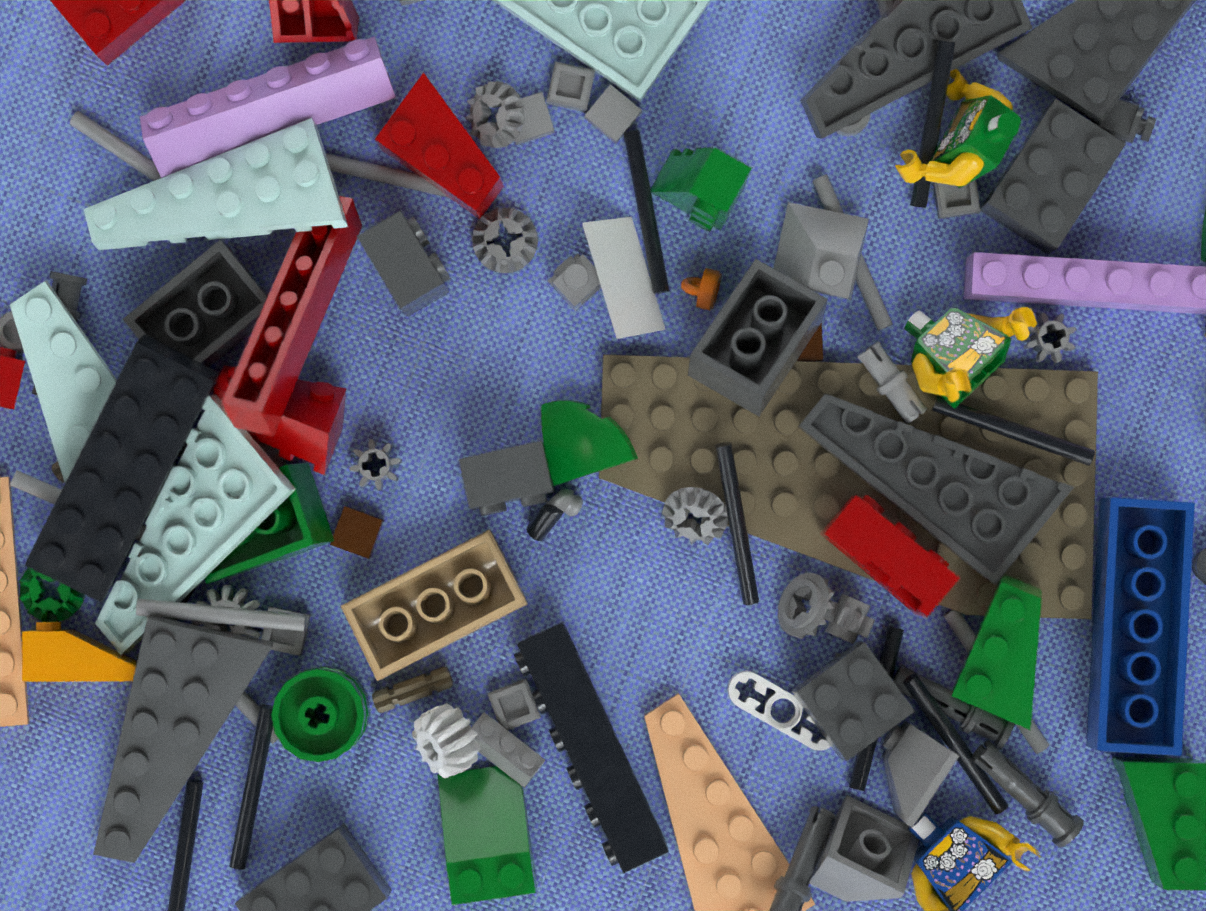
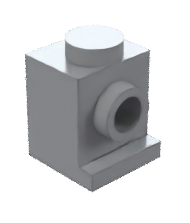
M576 254L574 257L570 256L555 269L553 272L555 275L548 280V283L575 312L601 289L596 268L583 254L581 256Z

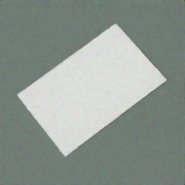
M632 217L582 223L616 338L620 339L666 330L656 295L653 293L650 275Z

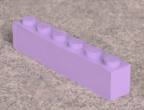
M374 36L365 40H353L345 47L327 53L313 54L304 61L286 67L278 66L272 68L266 74L248 80L234 81L225 88L207 94L199 93L193 95L187 101L169 107L155 108L148 114L140 116L143 141L162 178L312 118L315 124L318 125L394 99L396 96Z
M974 252L966 258L964 299L1206 314V267Z

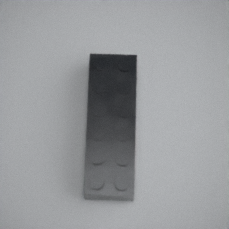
M143 335L136 342L25 566L102 603L111 589L220 373Z

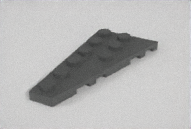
M897 0L800 100L816 138L823 139L931 82L939 40L955 42L951 65L952 71L1032 29V25L1022 0Z
M1076 0L998 53V60L1100 125L1196 0Z
M826 393L798 426L992 585L997 584L1074 488L1073 486L1001 461L996 457L940 436L916 429L903 422L876 414L871 410Z
M148 615L93 855L135 863L273 647V642Z

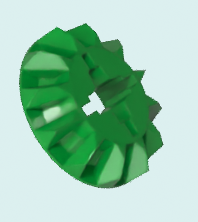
M27 567L23 577L19 580V599L23 602L28 614L42 622H60L70 618L80 609L84 602L85 594L60 583L61 585L57 588V591L60 594L59 597L64 602L60 599L57 600L55 597H48L40 601L43 597L42 594L46 590L40 578L48 582L56 580Z

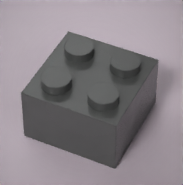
M398 211L357 236L398 307L407 317L449 293L444 283L451 278L437 254L434 252L428 256L423 247L430 243L414 216L406 220L402 212Z
M542 441L458 459L469 509H479L480 515L486 516L507 511L506 503L518 500L521 501L523 507L548 502L546 494L554 493Z
M856 642L791 690L838 757L845 761L851 759L915 712L865 642Z

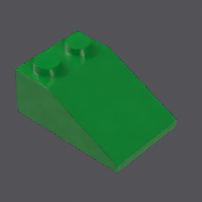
M309 463L287 464L279 467V470L296 490L204 578L206 584L301 554L334 541Z
M497 766L468 769L447 778H443L438 774L445 859L452 905L536 893L537 881L523 787Z

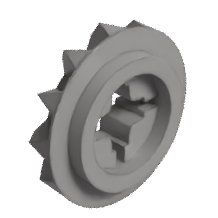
M491 81L484 86L476 87L475 96L467 101L471 107L470 114L465 119L471 122L472 130L470 134L477 137L483 146L502 148L510 145L517 139L524 124V106L519 94L512 86L498 81ZM489 107H500L498 109L499 112L495 115L497 122H487L488 117L491 115Z
M497 207L482 215L473 229L472 243L478 260L485 267L498 273H512L524 268L533 259L538 246V236L536 228L528 216L515 208ZM502 223L509 235H523V237H519L511 242V249L509 250L511 256L507 257L506 251H503L501 245H487L488 242H492L493 239L499 237V224Z
M685 487L674 491L666 499L662 514L665 517V527L674 530L675 539L682 536L689 538L691 545L697 540H701L708 545L713 538H721L728 524L725 504L718 496L702 488ZM688 513H692L695 517H702L701 524L697 523L694 519H687Z
M804 573L794 578L787 585L778 605V620L784 632L803 639L805 635L815 636L818 625H827L825 615L828 611L834 609L829 603L834 592L828 587L827 579L815 573ZM802 599L806 601L809 600L808 603L811 606V608L808 613H806L807 610L804 607L805 604L802 602Z

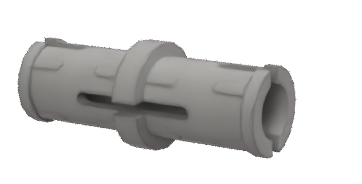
M879 341L857 356L879 385L876 390L881 396L884 394L887 396L903 418L905 424L910 423L919 417V413L923 414L928 409L905 380L908 378L906 372L897 369Z

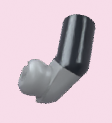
M562 489L557 492L526 528L527 533L533 539L542 541L564 512L568 516H575L579 513L583 505L581 496L573 494V490Z

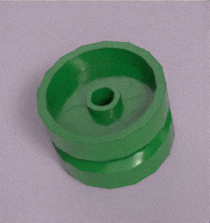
M322 666L300 672L285 682L275 697L271 717L275 735L287 751L299 759L322 762L336 759L358 743L367 729L371 711L368 695L357 678L343 669ZM322 704L327 707L325 714L330 715L327 720H321L316 715L317 707Z

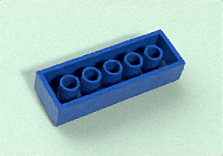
M1115 497L1099 498L1086 746L1094 750L1182 756L1195 502Z

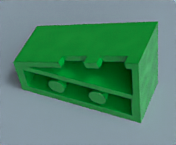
M715 147L697 148L695 152L689 148L684 149L683 152L672 149L651 187V193L691 215L689 221L694 225L709 232L713 227L721 231L746 185L752 167Z

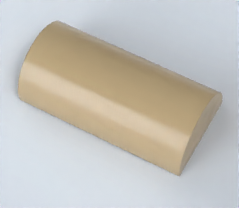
M489 529L341 605V608L376 680L380 681L528 605L509 562Z

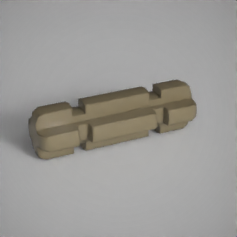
M441 667L432 670L428 676L424 673L394 684L392 689L386 687L377 690L372 694V699L377 711L383 713L396 708V704L402 706L430 696L432 691L436 690L438 693L453 686V680L448 668Z

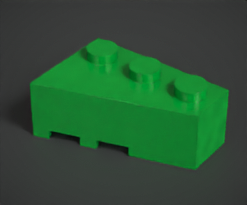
M1006 574L1001 577L952 691L953 697L1028 730H1031L1042 601L1041 589Z
M1111 757L1114 767L1118 771L1125 793L1123 795L1137 830V839L1151 882L1163 890L1206 891V763L1194 758Z

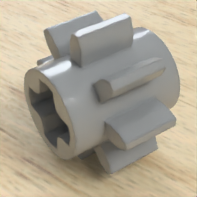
M1041 313L1038 315L1040 326L1028 327L1031 334L1030 342L1026 343L1023 347L1024 349L1033 348L1038 353L1036 355V362H1041L1045 359L1046 355H1051L1052 361L1058 363L1062 361L1060 350L1072 351L1075 349V346L1069 342V335L1076 331V327L1067 328L1062 323L1064 314L1061 313L1053 321H1049L1048 316L1045 313ZM1047 332H1055L1058 340L1052 344H1044L1042 336L1047 334Z
M370 439L368 442L369 450L365 452L358 449L353 450L355 455L359 457L358 465H353L349 469L353 472H360L363 475L359 486L365 487L370 480H374L377 490L382 491L384 487L383 480L389 478L398 481L397 475L392 473L393 465L401 464L402 459H392L389 453L392 450V444L387 443L382 450L377 449L376 442ZM374 454L379 459L386 460V467L380 468L379 476H376L373 471L366 469V464L372 462V455Z
M841 594L838 603L829 600L834 609L828 611L825 615V620L829 621L825 632L854 644L858 634L866 638L868 637L875 621L866 616L870 605L845 594Z

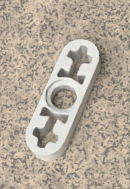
M740 671L732 676L727 690L731 701L736 706L813 750L822 751L831 747L828 741L822 737H819L816 742L811 741V731L801 725L798 733L791 730L800 721L803 710L802 705L793 694L752 671ZM749 678L755 681L753 688L764 696L767 688L774 690L766 699L762 713L755 710L760 705L758 700L750 696L746 697L744 701L738 699L740 692L735 687L739 681L746 683ZM781 698L790 700L794 705V715L787 722H778L771 715L772 704ZM808 714L804 717L806 720L815 724Z

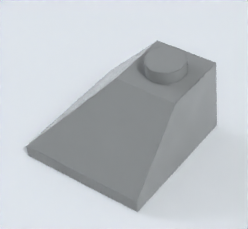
M788 202L773 269L816 293L851 300L869 219Z
M904 721L901 727L896 725L887 734L882 744L887 749L882 756L894 813L907 825L913 827L959 756L910 723Z
M847 795L831 826L809 884L846 902L901 898L905 892L919 840L908 830L909 825Z

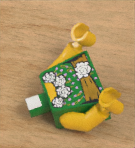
M958 69L950 71V77L954 81L948 85L947 97L954 101L960 100L963 97L966 100L960 103L928 164H922L914 150L901 152L900 156L906 165H895L901 178L906 183H915L925 176L926 181L961 188L995 169L1002 161L1021 124L1020 116L1013 112L1012 103L998 90L977 82L969 84Z
M1020 307L1013 310L1009 316L987 317L965 313L958 308H950L936 322L920 310L915 312L907 321L905 330L917 339L911 363L920 389L925 393L941 395L955 409L1005 362L1012 339L1010 337L1015 335L1016 339L1020 341L1026 340L1029 337L1028 327H1035L1038 324L1031 308Z

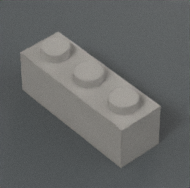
M485 712L471 727L472 730L477 732L475 739L480 744L481 749L478 752L524 788L545 762L543 757Z

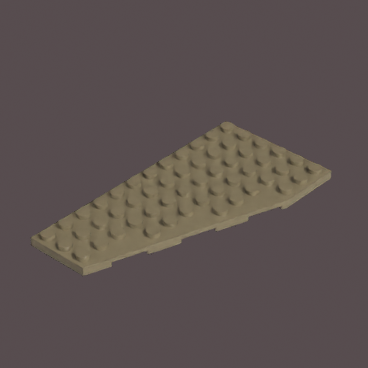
M603 354L601 419L611 417L618 423L630 439L638 459L600 471L599 479L664 503L668 496L678 489L697 487L712 492L725 504L715 445L731 442L746 528L749 535L875 581L820 535L851 496L857 495L863 499L865 495H868L885 509V512L882 514L883 517L893 525L900 522L917 536L915 540L917 544L927 552L929 549H932L949 563L948 568L960 577L958 582L938 605L964 615L985 616L999 581L996 585H992L798 427L825 393L892 420L903 422V418L885 394L881 396L876 390L879 385L863 363L796 361L759 417L689 377L690 357ZM895 365L899 371L904 370L908 378L905 380L923 405H926L928 408L923 414L919 413V417L908 423V425L1074 487L1005 574L1042 590L1040 618L1092 619L1098 371L998 368L961 402V404L1095 450L1093 461L1088 466L931 411L937 394L925 393L920 389L912 365Z

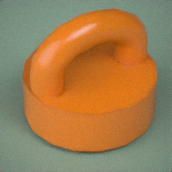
M705 268L702 278L687 277L682 280L681 288L687 294L697 296L696 308L711 311V309H714L722 273L718 270Z

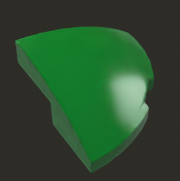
M560 400L541 404L543 443L553 486L637 460L638 457L630 439L618 423L611 417L601 419L596 414L586 410L591 407L584 402Z

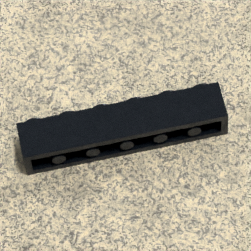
M564 622L518 642L517 645L520 651L514 654L516 662L524 677L529 674L532 675L538 688L531 692L541 714L549 712L555 727L549 729L550 735L558 752L566 750L573 765L567 767L568 774L576 790L584 787L590 803L584 805L586 813L594 828L598 826L603 828L608 841L603 842L602 846L611 866L619 863L622 872L625 873L668 853V845Z

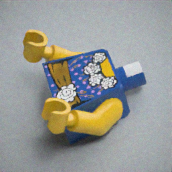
M923 812L914 826L908 827V830L922 843L916 850L914 856L916 865L912 869L911 876L916 900L924 911H964L1012 862L1020 869L1030 871L1031 869L1021 862L1024 852L1031 851L1040 858V852L1028 843H1020L1019 838L997 822L968 816L959 821L952 816L942 826H939L927 812Z

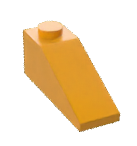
M36 622V630L22 631V682L133 681L137 665L136 660L124 654L120 655L118 651L74 629H61V622Z

